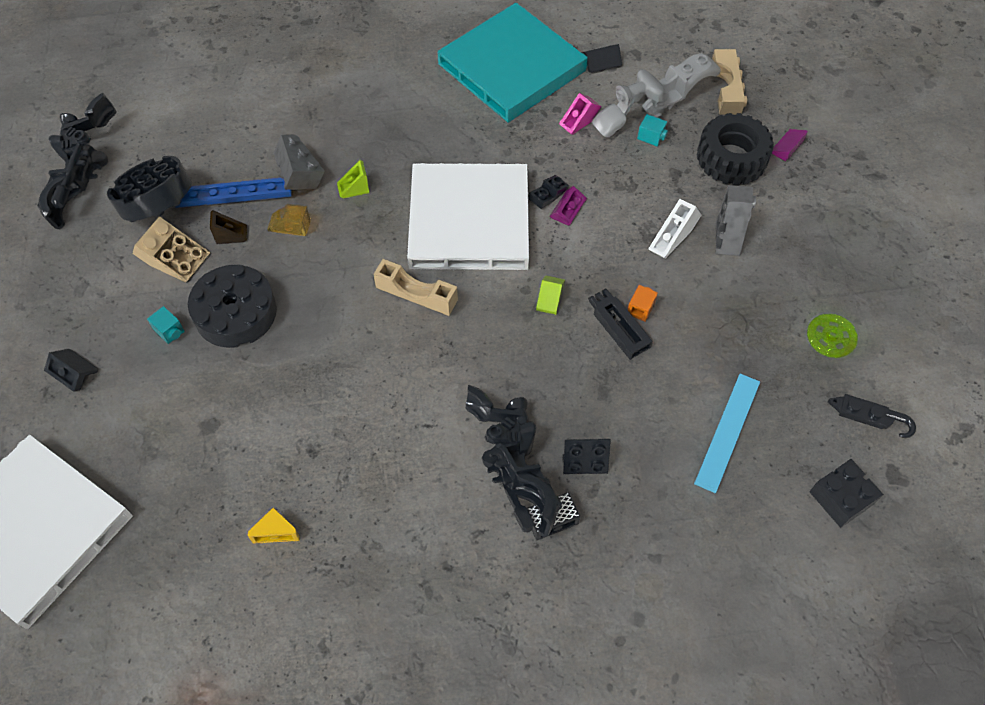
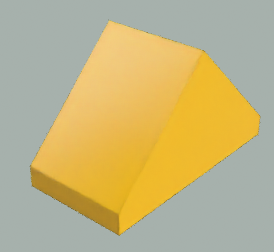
M274 508L248 531V537L252 543L300 541L297 530Z

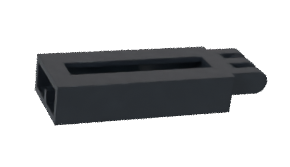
M606 288L601 291L602 294L598 292L595 294V297L591 296L588 298L594 308L593 315L629 360L651 348L652 339L616 296L613 297ZM615 314L620 318V321L614 320Z

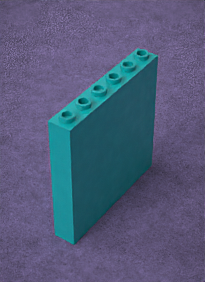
M514 3L438 50V64L507 123L584 73L587 67V57L518 3Z

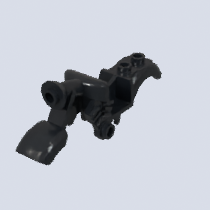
M104 93L99 94L89 103L84 114L86 117L77 119L73 114L61 113L60 122L62 126L60 135L49 136V143L65 161V168L48 172L50 178L40 194L37 206L42 216L55 229L60 230L65 226L62 212L67 202L82 191H85L90 179L98 178L97 174H93L94 170H101L108 163V157L104 152L97 151L88 144L91 138L85 132L95 127L101 128L106 126L109 120L117 113L114 105Z
M468 385L465 409L472 413L479 421L499 422L497 425L490 426L484 437L487 442L496 444L491 450L485 451L482 456L483 464L488 468L487 473L496 472L498 474L497 477L492 478V482H502L505 493L514 509L513 514L522 531L526 533L532 531L534 521L527 508L521 505L517 497L528 500L537 507L541 516L538 531L541 536L547 537L554 526L558 510L562 509V503L552 489L549 479L543 476L541 466L539 464L527 465L525 462V456L532 452L537 428L536 423L533 421L529 422L526 412L527 399L524 397L514 398L505 409L494 408L491 399L485 392L475 386Z

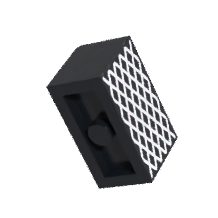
M569 492L558 496L562 503V509L558 510L556 521L548 536L579 524L580 515ZM535 505L528 507L527 510L534 521L532 532L536 541L545 538L538 531L541 523L539 510Z

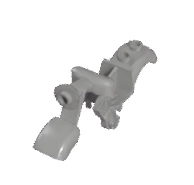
M703 53L690 56L676 67L673 65L669 66L665 78L661 80L655 78L648 71L641 69L638 71L636 83L629 86H616L618 104H611L601 110L593 118L592 124L603 136L611 137L624 126L626 115L633 103L638 102L644 94L647 95L648 99L642 105L646 113L662 119V113H664L665 108L668 107L670 110L673 104L686 98L688 92L697 82L708 76H718L721 69L711 57Z

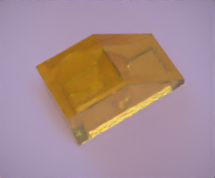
M285 205L272 214L267 230L269 232L306 236L311 222L307 206Z

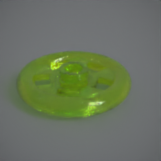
M836 314L819 315L809 323L807 328V337L811 346L822 355L840 358L847 356L856 348L858 342L856 329L842 316ZM829 322L837 323L838 327L829 325ZM819 325L824 327L822 333L816 331ZM842 331H847L849 338H844ZM823 339L828 345L825 347L819 340ZM841 342L844 348L837 349L835 345Z

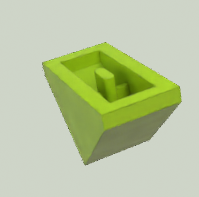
M359 160L337 182L341 198L369 193L367 175L362 160Z
M547 275L543 278L536 307L537 311L556 315L565 279Z

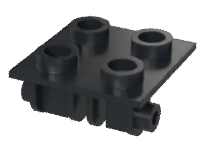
M566 439L564 442V454H562L563 474H608L611 439Z

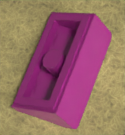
M789 129L774 146L772 154L786 162L805 140L808 131Z
M572 186L565 191L549 217L569 226L587 197Z

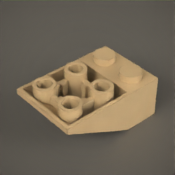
M159 216L135 244L132 254L149 266L187 282L210 252Z

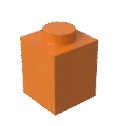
M638 285L629 302L628 312L633 317L646 322L655 305L658 292L653 291L649 287Z

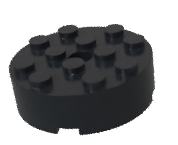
M163 156V160L156 162L154 158L127 170L114 181L115 186L108 189L107 197L122 219L135 222L152 216L156 218L163 215L164 211L168 208L178 206L182 202L181 199L190 190L192 181L177 157Z
M226 265L205 273L195 283L188 297L189 315L199 334L206 341L220 347L235 348L240 344L255 342L270 329L277 312L275 298L268 280L256 269L244 265Z

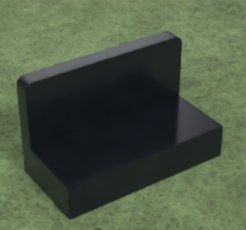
M619 44L581 52L587 57L589 73L622 65Z
M64 349L49 352L44 371L73 392L81 390L84 377L97 373L98 368L73 350Z

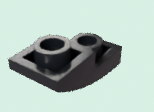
M554 175L543 180L541 187L529 192L528 199L542 209L561 196L568 189L569 185L562 178Z

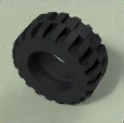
M727 113L725 116L720 115L709 121L702 131L697 149V160L700 167L704 169V172L708 176L711 175L713 180L722 181V184L726 185L728 183H732V185L742 183L744 185L762 176L771 158L774 142L772 134L768 133L769 129L765 125L763 126L760 120H754L750 115L743 116L742 113H737L736 115ZM723 145H735L744 149L747 153H734L725 149Z

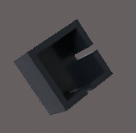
M849 459L836 468L834 472H830L817 481L809 491L840 528L873 506L884 495L869 478L867 480L863 478L866 474L852 459Z

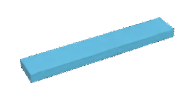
M739 374L695 480V485L716 493L760 381Z

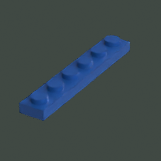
M282 178L191 186L187 194L181 199L182 202L175 207L292 197V190H285V181Z

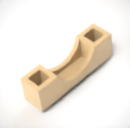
M715 49L712 59L721 69L717 77L722 78L728 84V86L721 88L719 94V114L732 113V115H736L737 113H742L743 107L747 105V96H744L745 85L741 81L742 70H739L740 58L737 57L736 49Z
M382 259L374 273L376 288L449 316L458 301L457 286L441 280L433 284L420 282L407 274L401 265Z

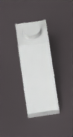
M679 199L648 250L666 259L691 233L700 219L701 214L697 207Z

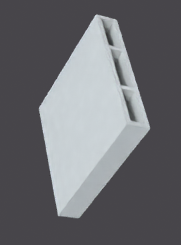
M413 164L407 255L409 269L528 270L527 164Z
M30 434L7 457L0 461V610L15 623L27 630L133 517L124 506Z

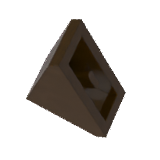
M214 210L210 212V230L216 244L242 243L247 241V224Z

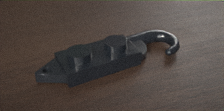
M848 394L842 397L830 398L827 401L839 412L841 417L879 429L889 428L895 420L908 425L909 431L907 433H900L899 437L910 438L916 432V424L910 416L890 410L889 407Z

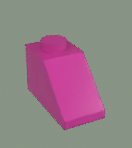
M579 93L559 125L573 135L591 123L602 106L591 97Z

